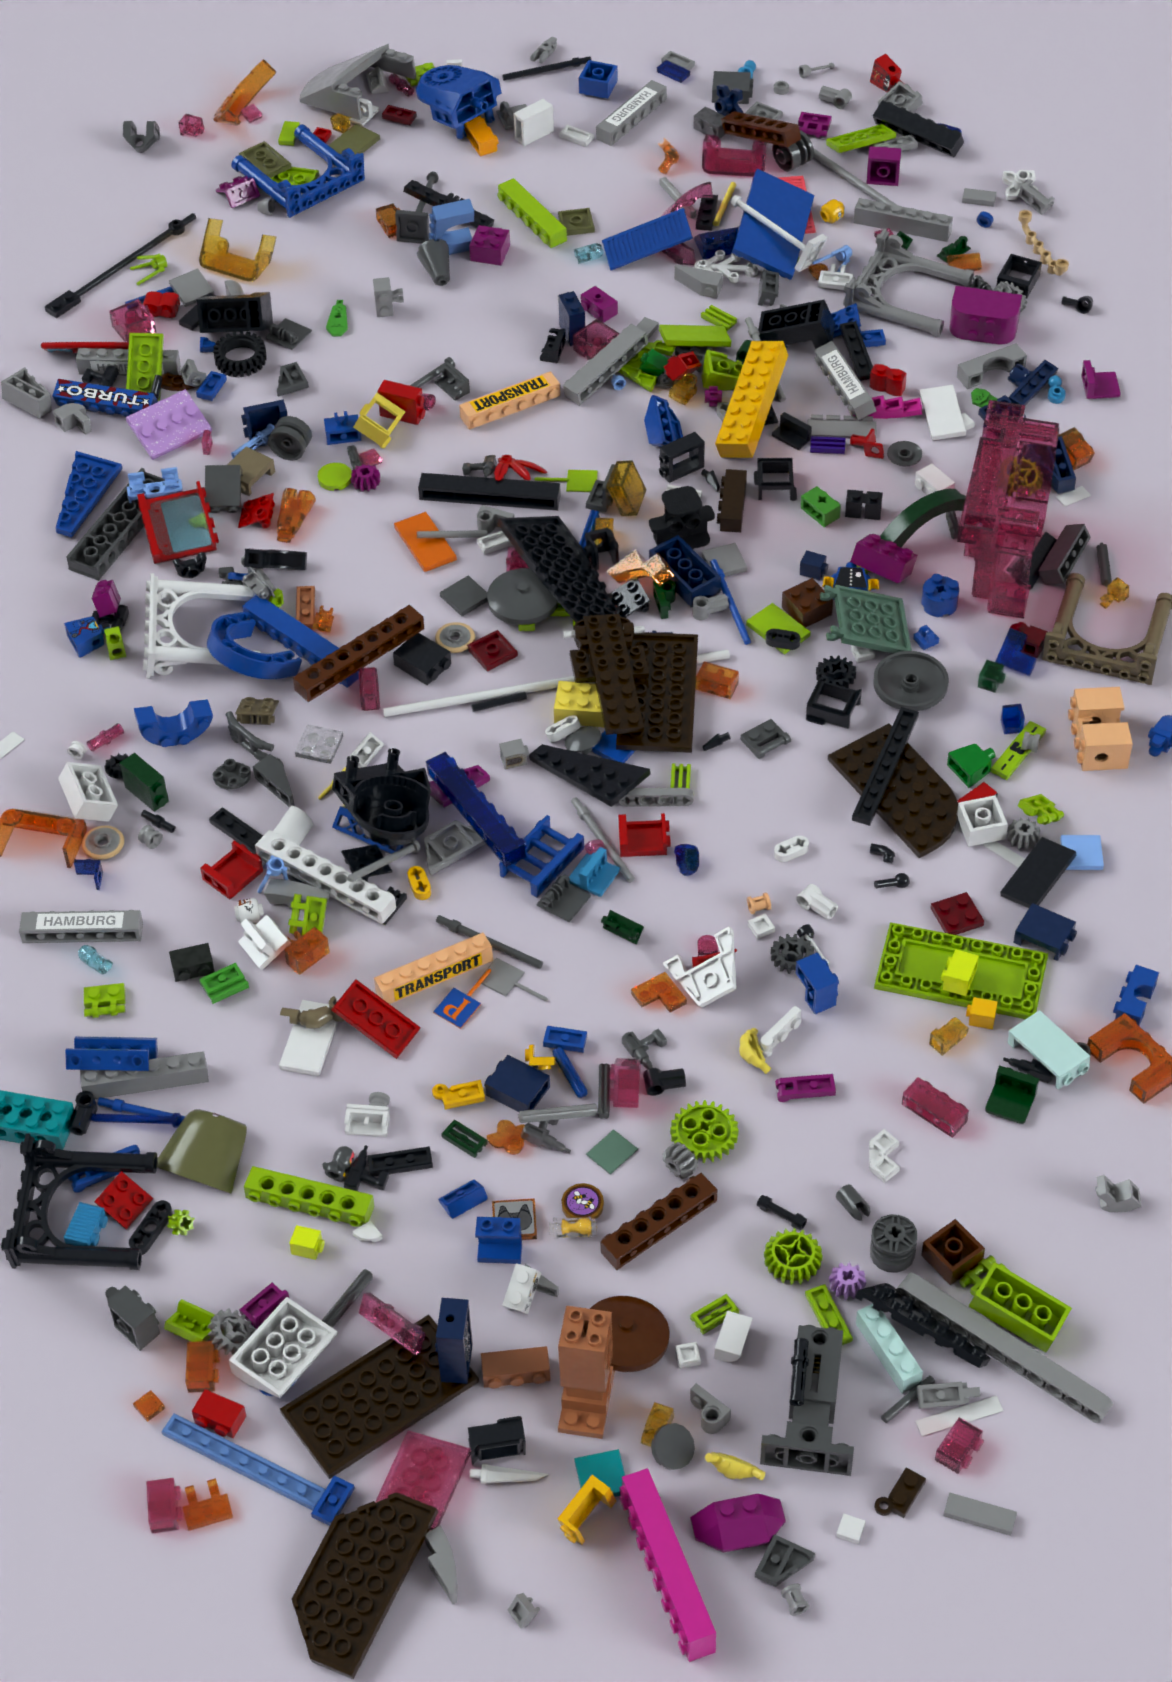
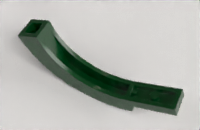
M956 489L936 491L920 498L903 510L886 527L880 537L885 541H892L902 548L906 541L922 525L934 517L950 511L982 513L985 506L978 497L974 495L965 496Z

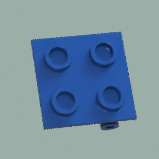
M856 303L831 313L835 322L833 338L842 335L839 326L843 323L856 321L859 331H861V322Z

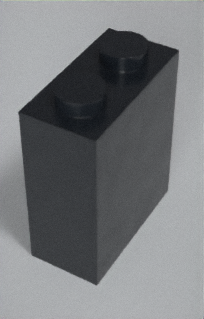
M417 633L393 652V660L396 667L428 685L450 667L451 653L424 635Z

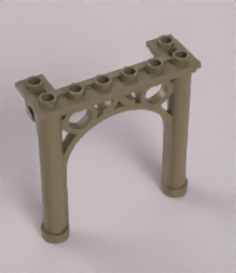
M1079 573L1069 574L1052 632L1049 631V633L1046 632L1042 660L1152 685L1157 655L1170 610L1172 609V595L1160 593L1157 596L1146 637L1140 643L1123 649L1103 648L1084 640L1073 627L1072 620L1085 584V578ZM1068 632L1071 638L1065 640ZM1078 645L1082 649L1072 650L1068 648V646ZM1129 656L1135 662H1125L1121 658Z

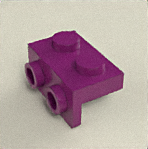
M272 1282L240 1308V1314H245V1319L251 1321V1325L258 1329L286 1297L289 1298V1293L286 1290L281 1291Z

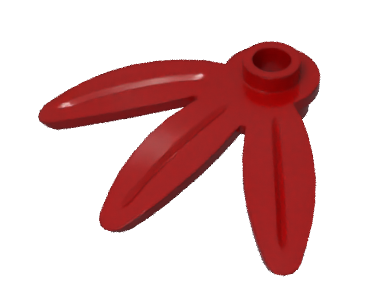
M502 455V457L498 458L499 464L494 471L496 481H501L504 478L508 468H512L527 481L531 480V477L525 467L543 474L547 473L539 465L525 460L514 459L511 455Z

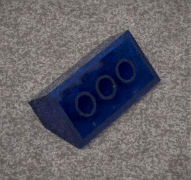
M739 226L695 236L694 240L703 260L715 256L717 250H723L725 256L731 255Z

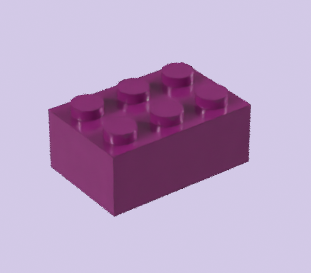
M869 534L856 543L850 562L895 583H900L911 575L918 555L914 554L910 549L897 546L892 541L881 539L879 535Z

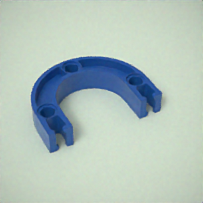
M246 612L223 615L212 623L207 639V648L217 661L229 669L246 676L270 680L292 677L298 674L302 659L299 657L292 659L295 654L291 650L264 654L248 650L234 641V639L252 636L256 621L254 619L246 620L249 617Z

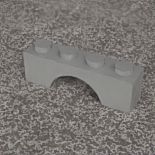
M1015 343L958 364L957 378L967 389L982 384L983 374L987 371L1000 369L1010 373L1016 364L1026 367L1027 355Z

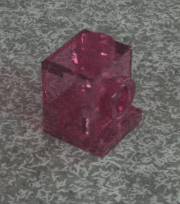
M185 114L178 122L180 135L182 136L187 134L197 137L198 134H203L204 132L201 117Z

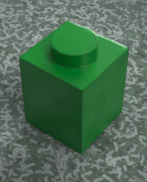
M651 349L648 353L642 355L640 359L642 363L639 369L658 378L664 372V366L667 365L669 358Z

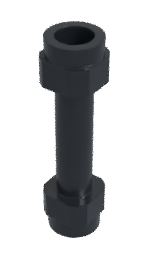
M761 1195L757 1201V1206L765 1212L769 1210L790 1221L791 1226L796 1229L802 1230L807 1223V1219L799 1213L795 1215L773 1203L772 1198Z

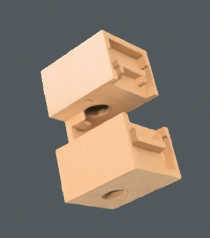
M1120 687L1074 689V695L1070 697L1071 709L1068 710V719L1072 721L1071 733L1075 735L1074 748L1078 749L1077 762L1078 764L1081 763L1082 771L1128 769L1133 743L1128 722H1120L1121 711L1125 708Z

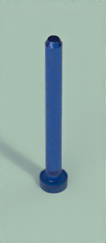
M173 1113L172 1116L93 1114L91 1121L172 1124L174 1128H178L181 1123V1114Z

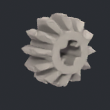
M1020 817L1019 821L1013 820L1012 824L1008 827L1007 839L1011 842V846H1017L1018 850L1021 847L1025 848L1026 851L1029 847L1034 848L1040 840V827L1037 826L1036 821L1030 822L1029 818L1023 820Z
M676 1142L663 1153V1161L666 1163V1167L676 1177L681 1179L687 1178L698 1168L695 1154L684 1144Z

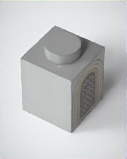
M522 739L499 743L500 757L505 770L527 765L529 750L527 745H523Z

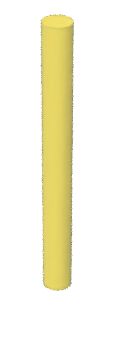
M731 182L713 221L714 226H718L735 190V182Z

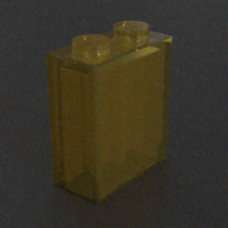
M633 460L616 461L607 488L621 516H637L647 489Z

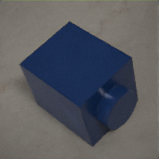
M806 550L800 561L799 575L820 580L822 575L826 574L828 570L827 556Z

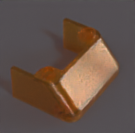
M8 809L3 812L0 818V857L5 850L13 829L20 828L67 836L62 849L67 868H71L82 844L83 837L87 832L86 822L83 819H76L71 816L28 809Z

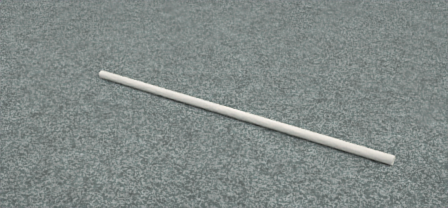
M729 650L698 654L697 664L729 659ZM574 676L387 707L383 708L384 717L501 698L522 692L530 693L554 689L558 687V681H575Z

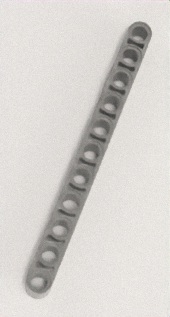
M909 1273L897 1287L896 1292L898 1294L911 1298L914 1301V1305L928 1310L932 1314L931 1317L937 1321L941 1320L948 1324L951 1331L964 1335L968 1342L974 1346L981 1347L988 1355L1089 1420L1100 1423L1113 1406L1111 1399L1104 1393L917 1274Z

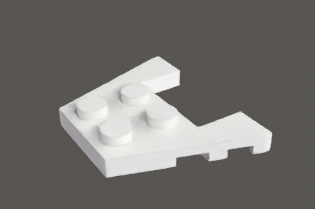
M727 927L714 934L720 953L687 971L680 955H676L663 962L665 968L672 973V976L684 987L685 991L700 1007H704L736 990L734 933L731 927Z

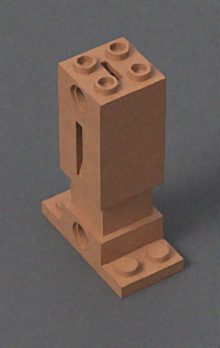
M566 1306L558 1344L560 1386L564 1387L561 1398L562 1410L558 1432L603 1439L615 1374L613 1366H611L613 1355L612 1312Z

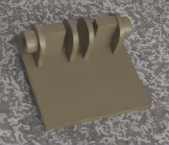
M246 697L241 700L235 712L237 721L241 724H254L256 715L257 724H260L261 720V724L271 725V723H275V716L273 714L279 700Z

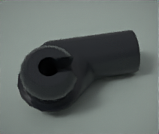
M871 843L870 853L884 855V862L893 863L895 853L890 848Z

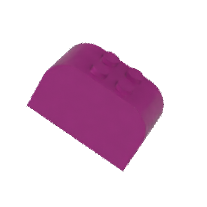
M956 286L951 306L949 326L951 334L963 340L999 345L1010 343L1016 337L1022 295Z

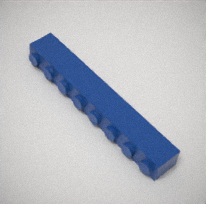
M255 595L242 605L243 612L249 615L246 620L254 619L256 621L255 626L260 631H264L273 640L279 641L285 648L291 649L311 665L339 649L266 599H261ZM363 670L357 671L339 684H343L347 688L363 676Z

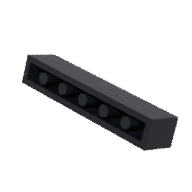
M882 100L872 115L875 124H883L903 136L912 135L917 142L952 157L956 156L964 143L962 134L959 131H953L943 124L939 125L931 119H925L918 113L913 114L906 108H899L892 102Z

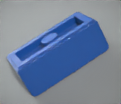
M474 1179L438 1200L447 1214L453 1219L483 1203L488 1197L484 1186Z

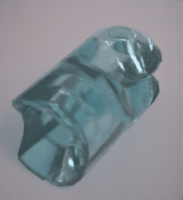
M598 243L574 249V255L578 258V264L600 258L604 253L602 246Z
M84 945L78 951L79 959L100 974H106L113 965L112 961L98 953L92 946Z

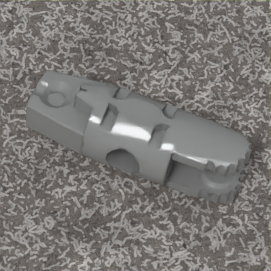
M550 37L544 41L530 56V60L536 61L539 58V63L542 64L555 51L557 38Z

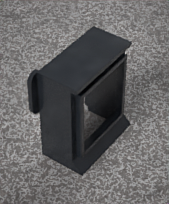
M757 458L754 484L758 485V500H762V490H789L790 500H797V490L794 487L793 458ZM763 473H789V482H763Z
M819 678L807 702L806 720L819 725H824L827 722L849 729L851 714L855 706L861 704L862 689L853 690L822 681ZM823 694L846 702V705L842 711L818 704L817 701L820 695Z
M521 1416L498 1419L497 1423L468 1427V1442L472 1465L477 1459L482 1461L520 1455V1452L526 1455V1441Z

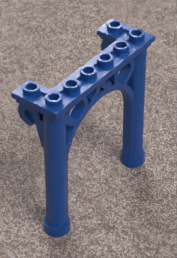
M304 124L299 125L295 129V138L323 158L328 164L327 170L318 179L301 185H291L288 180L277 183L242 155L236 156L231 163L235 171L242 173L248 178H254L256 185L287 210L289 218L365 180L363 153L354 154L350 148H347L339 154L314 135ZM331 175H340L338 177H331Z

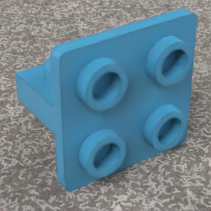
M599 847L595 853L591 855L587 853L569 876V883L601 897L620 872V868L608 863L607 850Z

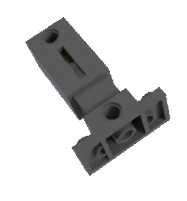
M799 1325L797 1338H805L809 1341L807 1352L809 1365L806 1368L804 1405L793 1406L790 1404L789 1419H792V1422L787 1421L785 1438L775 1434L762 1435L760 1464L851 1476L854 1447L845 1443L831 1444L833 1427H828L829 1424H834L843 1330L833 1327L819 1328L813 1325Z

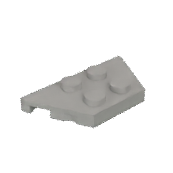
M455 820L424 837L429 874L433 875L492 842L493 836L489 833L487 835L478 832L477 828L466 826L464 823Z

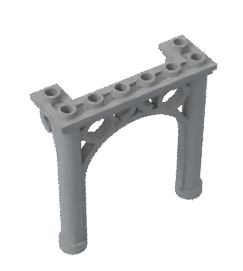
M884 228L876 237L877 248L875 254L870 257L868 265L863 268L862 275L858 276L857 280L852 277L850 282L846 283L844 287L846 296L843 305L846 308L856 303L859 312L927 331L939 337L944 327V320L934 319L890 305L881 295L882 285L895 274L906 271H918L969 286L973 281L974 271L970 269L963 270L915 256L901 247L903 241L899 236H889V232ZM887 264L893 266L889 269L883 268V266Z

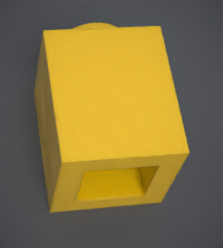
M973 997L972 1005L968 1004L966 1017H970L969 1025L993 1030L998 1001Z

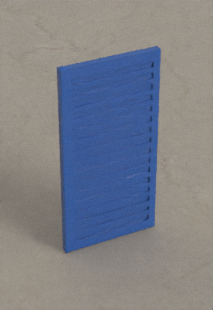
M682 208L603 239L602 243L610 270H614L693 239L685 209Z

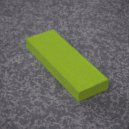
M823 1284L805 1291V1296L821 1328L833 1327L843 1330L842 1345L852 1342L853 1337L826 1285Z

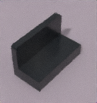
M784 412L780 415V426L772 432V436L800 450L811 440L812 427Z

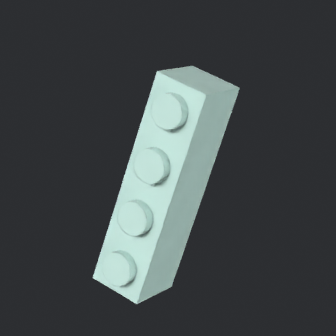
M873 1304L857 1311L856 1325L903 1394L922 1382L923 1371L883 1311H877L872 1308Z

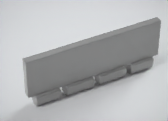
M811 414V419L807 420V424L812 427L811 436L851 438L852 434L867 436L870 430L874 429L876 437V421H873V416H866L861 421H857L855 416L844 415V420H840V415H827L826 420H823V415Z

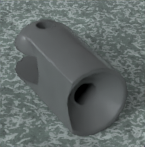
M848 1184L840 1188L836 1194V1199L854 1219L862 1220V1215L858 1208L867 1217L870 1215L869 1204L852 1185Z

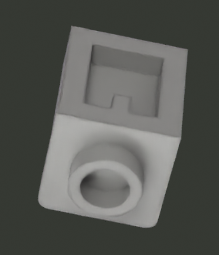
M187 359L180 371L184 383L197 388L201 386L207 377L206 373L197 370L194 360Z

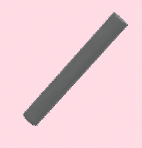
M929 1375L919 1385L934 1384L935 1380ZM916 1387L881 1416L885 1423H888L917 1398Z

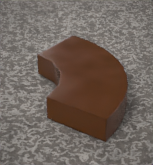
M168 372L162 375V389L183 391L196 388L186 385L182 375H172Z

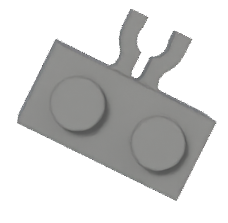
M389 277L373 279L377 317L393 316L392 302H404L403 296H398L403 295V289L399 288L391 291Z

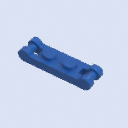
M131 1145L113 1153L140 1154V1149L138 1145ZM85 1171L77 1173L68 1179L72 1181L71 1187L73 1191L78 1193L83 1191L85 1187L116 1176L120 1172Z

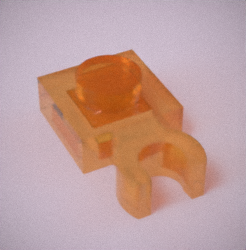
M321 605L319 613L316 612L312 629L330 633L334 616H332L333 608L325 611L323 609L324 606Z

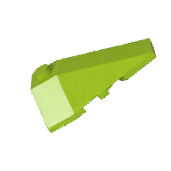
M706 350L701 375L703 387L709 389V386H718V390H734L743 366L742 362L739 360L736 362L732 361L724 353Z

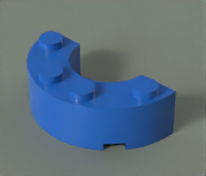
M208 699L189 701L187 708L183 712L171 717L157 715L152 706L134 708V715L143 738L152 744L162 747L188 744L205 732L213 719Z

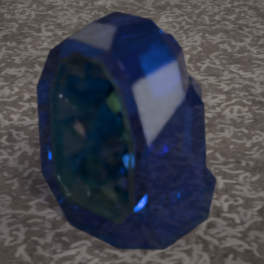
M690 844L675 846L674 853L679 872L684 876L692 875L699 867L698 848Z

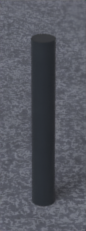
M526 692L472 704V711L475 712L527 699Z

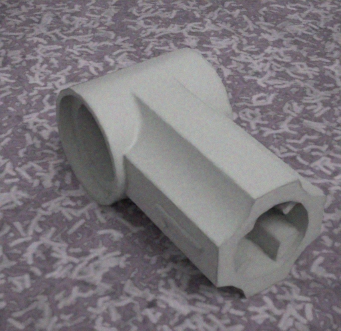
M822 86L819 98L833 103L838 109H843L852 99V93L848 89L836 90Z
M726 594L710 598L705 596L695 597L693 600V617L697 620H705L711 613L729 609Z

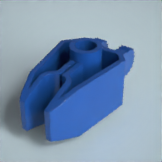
M1171 715L1162 716L1158 723L1149 731V746H1151L1149 754L1151 756L1157 757L1162 751L1167 753L1170 747H1172Z

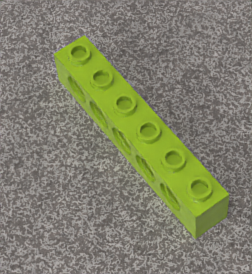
M252 1166L244 1184L245 1196L253 1202L260 1201L268 1203L273 1207L288 1208L293 1212L300 1211L314 1217L321 1216L329 1218L334 1222L349 1223L354 1227L367 1223L375 1207L373 1195L255 1166Z

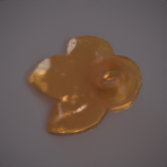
M500 1120L497 1124V1132L487 1135V1140L495 1148H504L507 1153L512 1155L518 1154L524 1147L525 1139L521 1138V1132L525 1125L521 1124L515 1127L509 1120Z

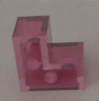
M616 1058L615 1064H611L610 1080H614V1088H610L609 1101H613V1107L638 1108L641 1059Z

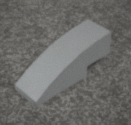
M272 878L264 892L270 904H287L289 909H292L290 906L294 894H302L301 902L306 903L308 895L327 898V901L330 897L329 892L308 884Z
M440 1525L429 1531L425 1536L426 1546L432 1554L428 1557L429 1568L452 1604H455L458 1593L456 1566L448 1538Z

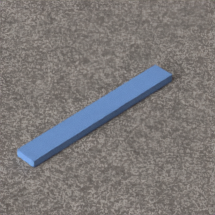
M175 1413L162 1430L164 1436L311 1510L315 1508L326 1490Z

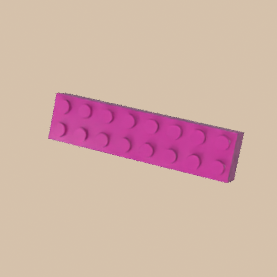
M646 1468L623 1476L622 1486L619 1487L622 1496L620 1497V1503L624 1511L628 1510L630 1516L628 1517V1522L631 1530H636L638 1535L636 1542L639 1550H644L645 1565L648 1571L653 1572L655 1578H652L655 1590L656 1592L660 1591L662 1594L661 1604L664 1612H669L671 1620H669L672 1632L673 1634L677 1633L679 1636L678 1646L681 1654H686L688 1661L691 1662L716 1653V1631L649 1469Z

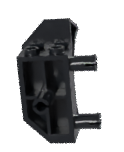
M392 748V753L391 749H388L387 763L358 768L359 758L352 755L351 760L350 756H348L346 771L334 773L332 790L351 813L364 835L375 842L396 846L409 844L424 833L429 822L428 807L431 794L425 768L404 771L398 765L400 750Z

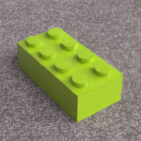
M996 1262L991 1266L969 1304L970 1308L1044 1352H1047L1072 1309Z

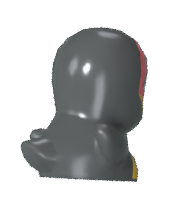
M347 1146L339 1147L333 1155V1160L322 1164L325 1174L333 1180L342 1181L346 1176L345 1171L350 1169L354 1159V1152Z

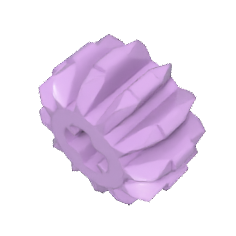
M849 1261L847 1266L840 1263L838 1268L834 1267L832 1269V1274L829 1276L831 1291H836L837 1297L844 1295L845 1301L848 1296L855 1299L857 1291L866 1286L864 1271H859L860 1267L858 1265L852 1267Z

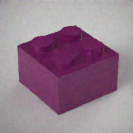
M869 147L866 184L898 186L901 148Z
M478 225L469 245L470 261L502 266L510 247V231Z

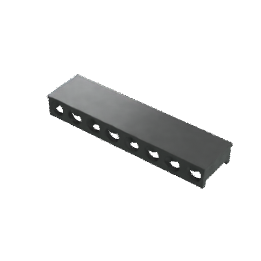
M144 468L138 471L144 472L145 481H143V484L165 481L161 477L145 472ZM129 483L66 556L69 570L99 581L144 527L138 499L129 503L127 493ZM155 489V490H152L151 492H152V493H156V492H158L159 490H158V489Z

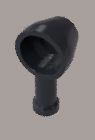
M1063 296L1061 303L1063 305L1075 306L1078 312L1086 314L1092 309L1093 299L1090 296H1083L1078 300Z

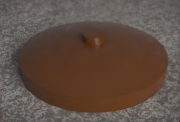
M613 1296L597 1302L590 1308L612 1312L613 1355L611 1366H613L614 1371L636 1372L644 1370L656 1364L664 1356L669 1343V1326L661 1311L651 1303L632 1296Z

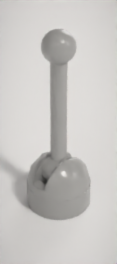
M829 63V65L810 68L808 65H800L799 75L801 78L809 76L811 71L826 68L833 69L835 65L834 63Z

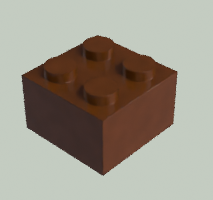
M811 578L782 592V608L789 616L806 628L832 615L833 599L828 601L820 600V593H825V591Z
M954 1219L923 1242L921 1256L952 1285L963 1277L964 1273L978 1266V1262L984 1258L985 1248Z

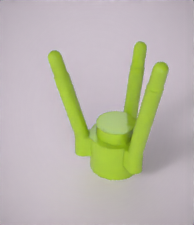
M161 254L137 256V259L152 260L148 263L130 267V270L151 265L153 269H157L136 283L140 285L158 273L164 272V268L167 267V261L165 256Z

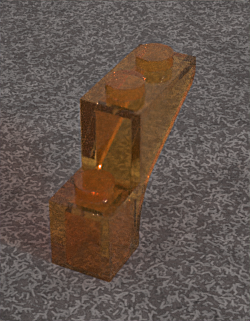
M636 549L607 570L608 574L618 583L629 581L637 576L638 579L650 577L661 586L674 576L668 563L659 553H656L646 561Z

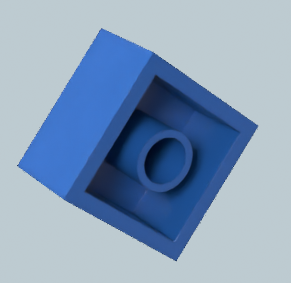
M588 60L578 78L579 93L608 99L618 81V66Z

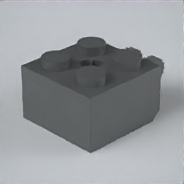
M126 1285L120 1290L113 1286L107 1288L105 1295L114 1321V1327L141 1351L160 1334L159 1321L155 1316L156 1310L150 1303L145 1304L136 1290L133 1289L131 1291Z

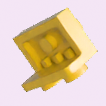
M529 1045V1049H525V1061H529V1065H538V1070H549L551 1065H555V1057H535V1045Z

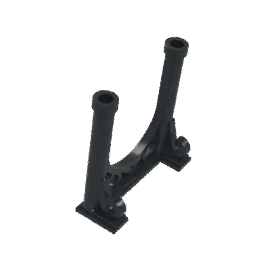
M25 1134V1139L20 1144V1153L24 1156L26 1166L25 1170L21 1172L22 1187L17 1192L18 1207L14 1209L13 1213L14 1228L7 1230L6 1238H3L1 1243L2 1251L5 1252L6 1260L9 1261L11 1267L16 1269L21 1263L126 1267L130 1270H140L142 1263L141 1248L74 1246L66 1244L57 1239L49 1229L47 1213L54 1192L69 1177L85 1171H122L127 1173L155 1174L158 1164L157 1153L132 1154L67 1151L55 1149L56 1145L51 1141H36L30 1134ZM56 1168H67L60 1174L56 1170ZM45 1172H51L55 1178L49 1184L41 1185L39 1183L41 1175ZM36 1187V1189L40 1191L41 1194L38 1198L33 1200L34 1191ZM30 1212L36 1213L38 1220L29 1222ZM41 1228L44 1230V1234L39 1240L29 1237L32 1229ZM50 1240L56 1247L44 1246V1244Z

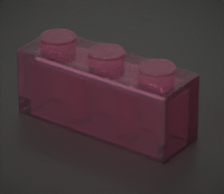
M917 1077L903 1092V1106L952 1138L968 1121L969 1110L963 1104L951 1099L945 1092H940L934 1088L928 1081Z

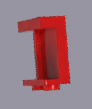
M665 813L661 814V820L630 822L626 821V814L618 815L620 857L667 855V847H671L670 835H666V832H670L669 820H665Z
M235 840L231 843L232 850L212 867L206 863L200 867L202 879L229 900L263 872L260 856L251 853L245 845L239 844Z

